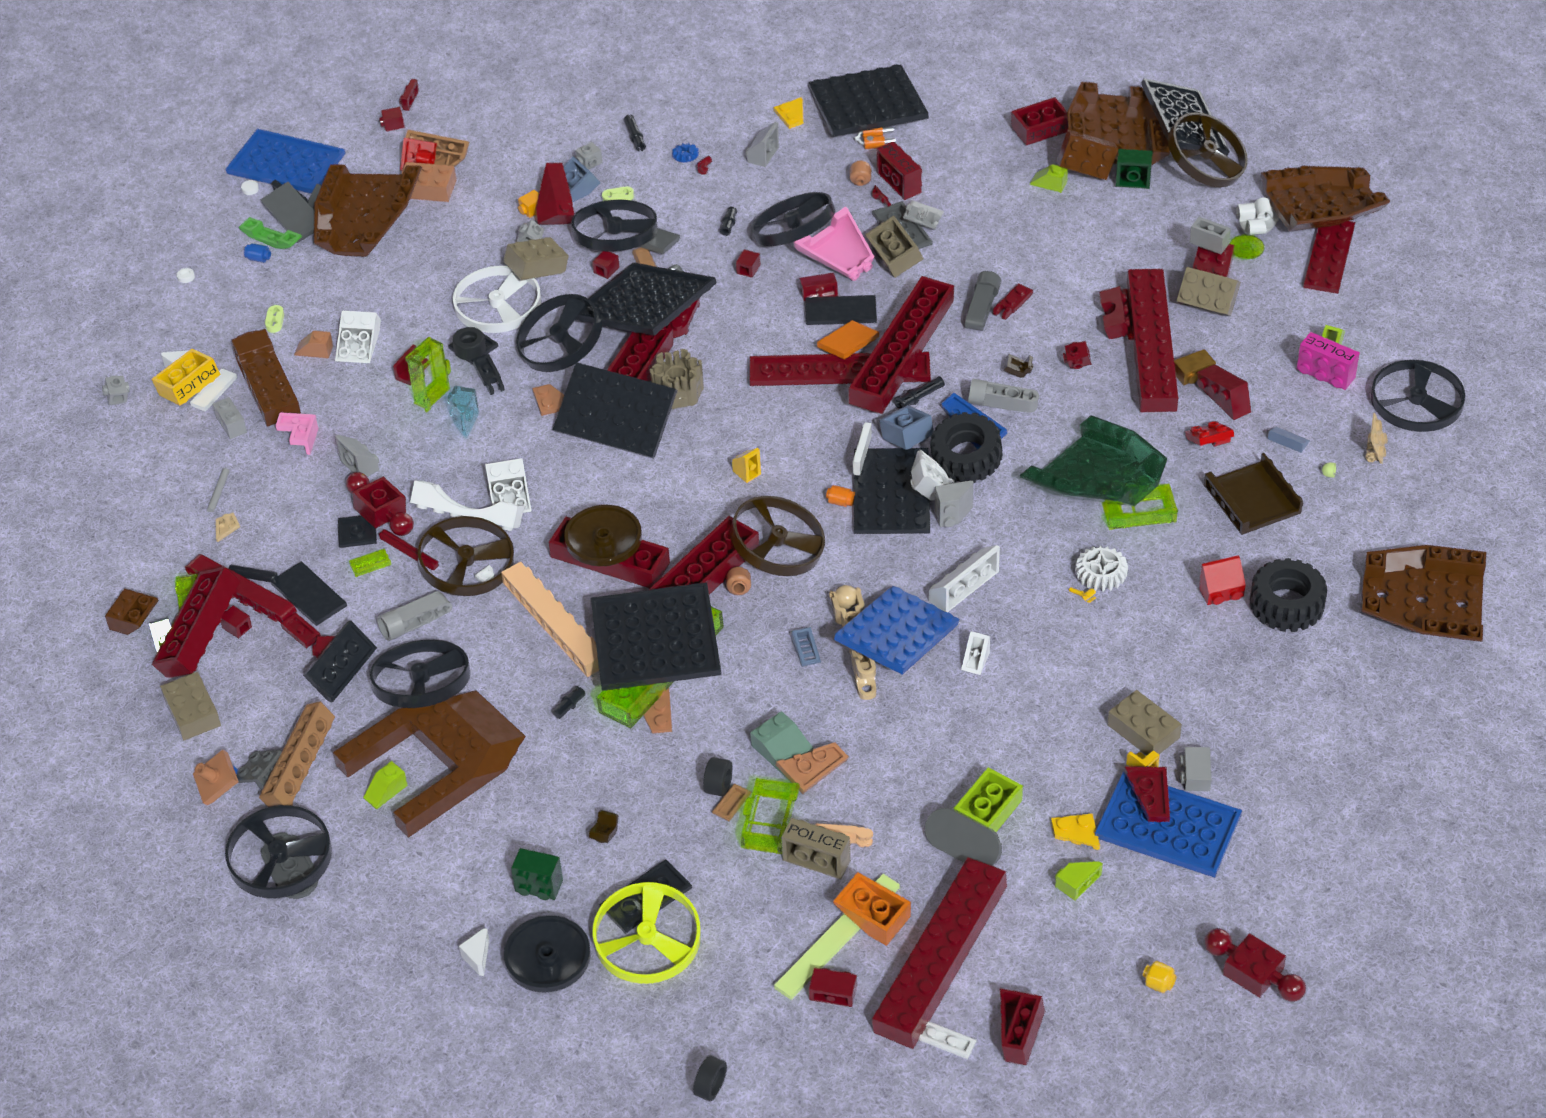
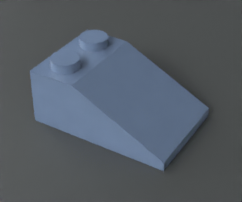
M574 156L564 165L572 202L589 195L600 184L599 180Z

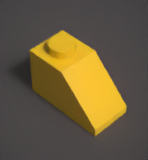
M758 448L747 450L732 459L733 472L746 483L761 475L760 449Z

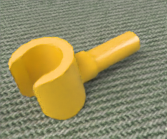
M1072 587L1069 588L1070 592L1080 595L1086 602L1090 603L1096 599L1093 596L1096 591L1092 588L1086 592Z

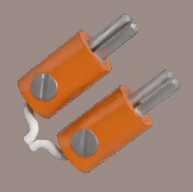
M882 127L861 131L855 137V141H859L860 144L864 145L865 149H876L892 141L896 143L895 138L884 139L883 135L885 133H893L894 128ZM861 134L863 135L864 142L859 139Z

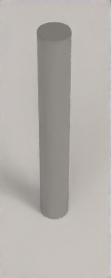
M227 468L222 469L207 512L215 511L230 472Z

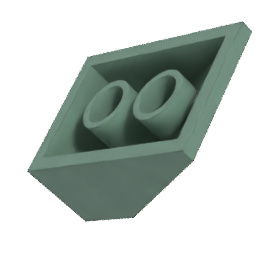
M782 711L750 732L751 746L783 776L785 775L776 766L777 761L787 760L795 755L811 752L814 749L797 725Z

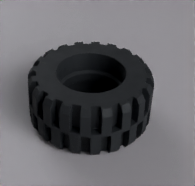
M962 412L961 415L953 414L951 418L948 419L947 417L942 420V424L939 423L931 435L930 448L932 459L944 469L947 476L952 478L954 482L973 480V483H976L977 480L982 481L986 479L987 475L991 476L995 472V469L999 467L1002 460L1003 450L998 427L995 426L992 420L988 421L987 417L979 416L978 413L972 412V414H968L967 412ZM964 442H974L981 445L978 450L969 454H959L952 451L955 446Z
M1285 558V560L1276 559L1273 563L1268 562L1264 564V567H1260L1253 576L1250 608L1253 610L1256 618L1260 617L1259 621L1264 625L1266 623L1269 624V628L1275 629L1277 627L1282 632H1286V629H1291V632H1297L1298 628H1301L1303 631L1308 629L1309 624L1311 626L1315 625L1317 620H1320L1323 616L1327 597L1326 581L1316 568L1313 569V566L1309 563L1304 564L1302 560L1297 559L1294 561L1291 558ZM1287 589L1298 592L1303 597L1289 600L1281 598L1273 592Z

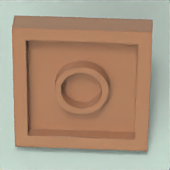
M221 750L205 764H197L193 773L202 802L205 805L212 804L239 782L229 754L224 750Z

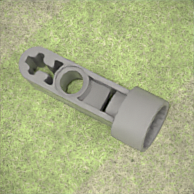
M973 378L968 403L1031 413L1037 410L1039 394L1032 389Z
M436 591L378 616L377 624L383 637L387 641H391L449 613L452 610V604L440 591Z

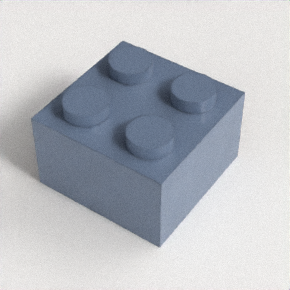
M908 405L879 420L883 440L905 450L912 448L919 442L926 441L934 431L931 415Z

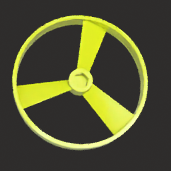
M649 882L626 886L612 894L601 905L596 914L593 924L595 951L603 966L614 976L625 981L649 984L670 979L686 969L698 952L701 941L698 913L694 905L684 894L670 886ZM643 893V922L638 925L637 934L598 944L597 932L606 912L620 900L634 894ZM664 895L679 901L693 916L697 927V935L692 948L656 931L655 922ZM639 940L643 945L652 944L676 966L655 974H634L616 967L606 957Z

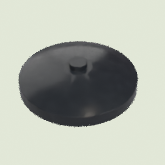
M554 915L535 917L522 923L511 933L504 948L506 970L513 981L527 990L541 993L559 991L574 984L585 973L591 958L590 943L585 931L574 921Z

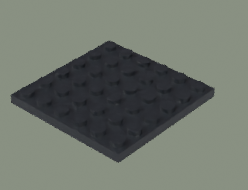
M895 64L884 68L879 67L868 71L863 70L853 74L847 73L837 77L831 76L826 79H815L808 82L810 92L833 137L929 119V113L902 64Z
M633 262L588 299L599 311L603 326L654 336L685 309L689 308L691 304L700 299L717 282L716 278ZM585 305L575 320L594 324L593 309Z
M707 582L591 598L602 691L722 675Z

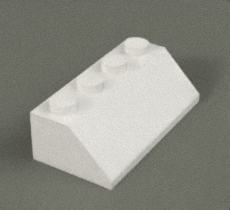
M998 545L985 547L977 553H973L968 560L959 564L954 571L946 574L940 582L931 586L929 589V602L939 609L949 612L999 572L1000 547Z

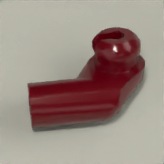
M706 156L697 163L696 167L699 174L705 175L708 173L709 168L707 166L712 163L710 156Z

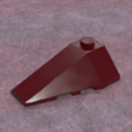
M563 163L545 164L535 208L538 225L571 224L574 216L573 202Z

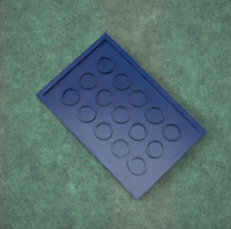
M257 128L226 167V172L230 175L268 184L274 180H277L282 185L289 182L297 191L312 194L317 183L323 184L330 164H338L344 157L345 149Z
M892 586L835 633L834 640L903 675L958 625L960 619L949 612L937 608L933 604L919 599L915 595L903 591L899 587Z
M1123 771L1097 827L1095 836H1098L1100 840L1215 878L1242 815V810L1168 786L1170 822H1148Z

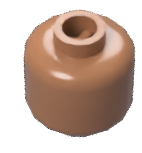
M862 160L854 162L850 166L851 182L858 186L868 184L871 181V166Z
M735 567L729 570L726 576V586L730 593L744 595L750 590L751 575L747 569Z

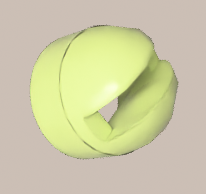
M1326 463L1322 467L1323 475L1334 478L1336 463Z

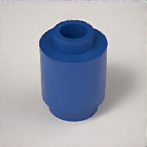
M251 243L245 246L244 256L251 261L265 263L271 257V250H269L268 246Z

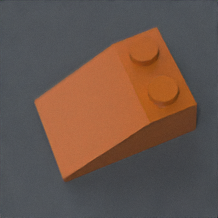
M859 872L856 873L833 901V904L868 936L886 946L911 917V902Z

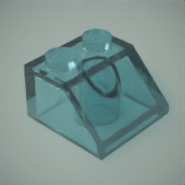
M454 386L447 398L448 403H450V416H452L453 424L463 438L467 439L479 415L476 390Z

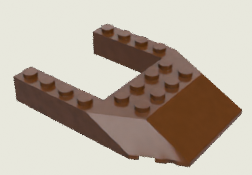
M475 690L455 695L448 700L431 706L397 709L334 751L333 756L336 767L348 778L411 735H414L452 771L393 812L396 826L409 838L505 772L526 736Z

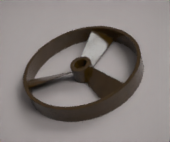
M1196 112L1185 114L1175 122L1168 133V147L1173 159L1187 175L1202 184L1219 188L1227 187L1234 184L1246 170L1248 158L1242 141L1228 125L1213 116ZM1184 122L1201 123L1205 142L1198 150H1181L1176 139L1177 125ZM1211 128L1219 132L1231 144L1237 154L1239 164L1217 150L1216 144L1210 141ZM1200 155L1204 159H1210L1229 178H1218L1208 175L1195 167L1187 158Z
M759 496L745 501L737 509L730 526V538L739 555L750 565L772 575L797 576L810 571L818 563L825 547V534L815 516L798 503L782 497ZM767 507L782 509L794 514L803 520L815 535L789 532L781 525H774ZM757 508L771 527V531L768 535V540L751 551L738 534L736 519L743 512ZM783 544L816 555L809 562L800 565H781L764 559L773 546L778 547Z
M460 516L443 520L432 526L423 535L418 546V565L424 579L434 588L456 596L484 594L494 590L503 583L502 574L500 573L493 579L480 584L463 585L466 567L471 566L474 561L510 558L504 570L513 566L514 547L509 535L497 524L479 517ZM460 527L479 528L496 535L501 540L474 548L469 545L459 547L444 531ZM432 538H436L457 551L459 564L448 582L435 577L423 564L422 552Z

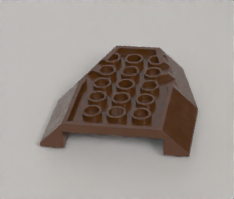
M1080 83L1067 112L1069 130L1115 143L1118 149L1153 151L1152 165L1170 155L1168 141L1143 87L1130 86L1128 96L1098 94V83ZM1118 152L1116 154L1113 164H1117Z
M330 164L315 201L314 243L334 255L367 257L408 206L422 166L406 165L403 174H354L349 172L345 164Z
M1303 165L1297 168L1287 167L1281 170L1261 172L1265 198L1269 199L1271 207L1289 232L1340 225L1348 220L1352 221L1360 216L1380 211L1390 203L1389 198L1384 192L1373 193L1369 188L1371 175L1362 167Z
M1434 545L1367 552L1361 611L1419 634L1482 642L1483 577L1486 568L1487 552ZM1385 593L1387 597H1379L1377 594ZM1417 598H1424L1427 602H1419ZM1457 603H1464L1467 607H1459Z

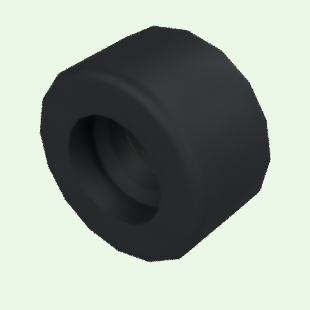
M461 328L453 335L454 352L460 359L472 360L484 354L486 349L483 332L478 328Z
M716 757L709 759L703 778L705 793L722 797L726 795L733 773V766L730 760Z

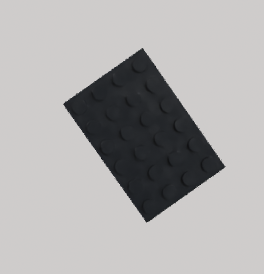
M1143 78L1141 85L1167 141L1171 127L1181 116L1194 112L1212 116L1200 90ZM1184 122L1177 125L1176 139L1180 148L1198 150L1205 142L1201 123ZM1211 128L1210 141L1216 144L1218 151L1228 156L1230 151L1222 135Z
M576 362L553 431L654 459L677 390Z
M868 448L861 474L854 475V534H930V500L921 495L917 490H914L911 485V471L917 451L922 450L928 455V448H910L906 450L903 448Z

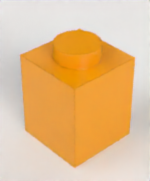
M532 190L518 198L520 213L522 215L525 214L529 218L536 215L535 208L539 195L536 190Z

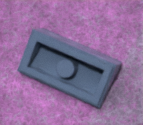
M1278 427L1270 429L1268 434V440L1300 453L1303 452L1310 442L1306 438Z

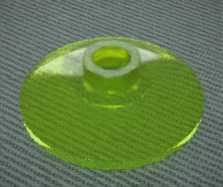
M1239 235L1230 241V244L1235 245L1233 255L1242 259H1254L1261 256L1264 252L1265 246L1263 241L1253 235Z

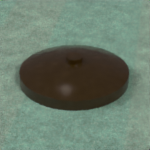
M596 505L583 509L571 518L565 529V544L569 553L576 560L591 566H611L621 563L638 550L642 541L641 524L638 518L629 510L616 505Z

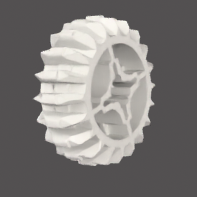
M1092 546L1091 550L1085 549L1084 553H1080L1076 561L1075 572L1082 585L1087 584L1088 589L1093 586L1095 591L1101 588L1102 592H1104L1105 588L1111 591L1113 587L1118 589L1119 585L1123 584L1127 577L1128 565L1126 558L1122 557L1121 552L1116 553L1115 548L1110 550L1108 546L1106 548L1101 546L1095 548Z

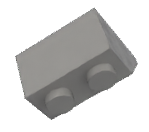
M778 122L767 126L759 132L757 137H754L752 144L746 149L747 163L763 167L768 165L779 148Z
M341 435L335 436L340 461L352 473L362 472L369 477L379 471L378 457L370 453L365 444H361L354 438Z
M973 480L935 486V512L940 527H952L959 524L973 508Z

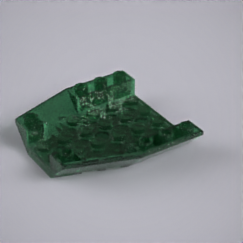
M1090 415L1079 425L1081 437L1044 469L1031 465L1020 474L1022 479L1078 500L1136 506L1158 486L1167 463V457L1135 431Z

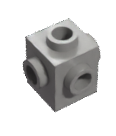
M593 142L575 150V158L588 170L603 163L601 149Z
M532 219L526 224L523 223L518 230L517 242L543 239L544 229Z
M123 375L105 378V385H102L103 396H107L109 405L127 402L129 384L125 382Z

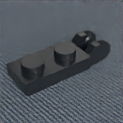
M489 354L472 359V363L490 395L494 394V388L491 385L493 383H497L498 389L501 392L505 391L501 375Z

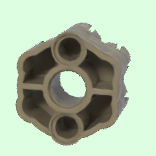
M680 349L681 359L679 358V351H674V361H672L671 353L665 352V362L663 360V353H659L656 356L657 364L650 369L651 382L677 390L672 409L697 404L701 392L704 390L702 361L691 357L686 349Z

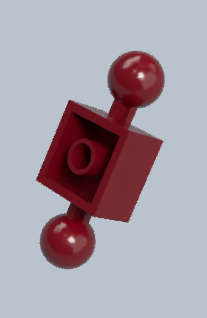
M354 472L347 477L346 488L353 494L354 509L375 529L390 521L391 531L398 536H406L413 530V518L406 513L405 495L384 476L371 483L369 478L362 472Z
M1222 928L1211 929L1205 935L1204 946L1210 954L1215 956L1226 954L1229 956L1225 961L1223 975L1259 998L1272 983L1278 986L1279 995L1288 1002H1296L1304 997L1306 993L1305 981L1296 974H1281L1285 966V954L1250 933L1238 947L1232 944L1230 934Z

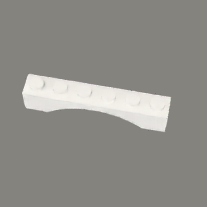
M422 480L414 481L410 503L416 504L417 508L427 509V507L433 508V512L444 514V511L450 512L452 517H460L462 515L483 518L502 525L501 528L508 531L520 527L524 506L510 502H499L483 509L469 508L451 499L438 484Z

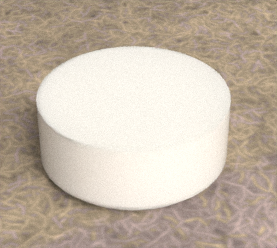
M253 180L245 181L241 185L242 192L246 195H253L259 190L258 183Z
M183 268L177 272V279L181 283L191 282L195 278L194 271L190 268Z

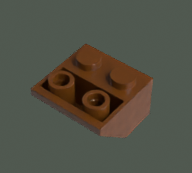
M124 588L105 615L109 630L125 635L136 631L159 601L158 598Z

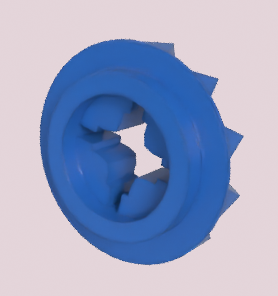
M682 143L673 148L672 156L678 162H691L698 157L699 150L695 144Z

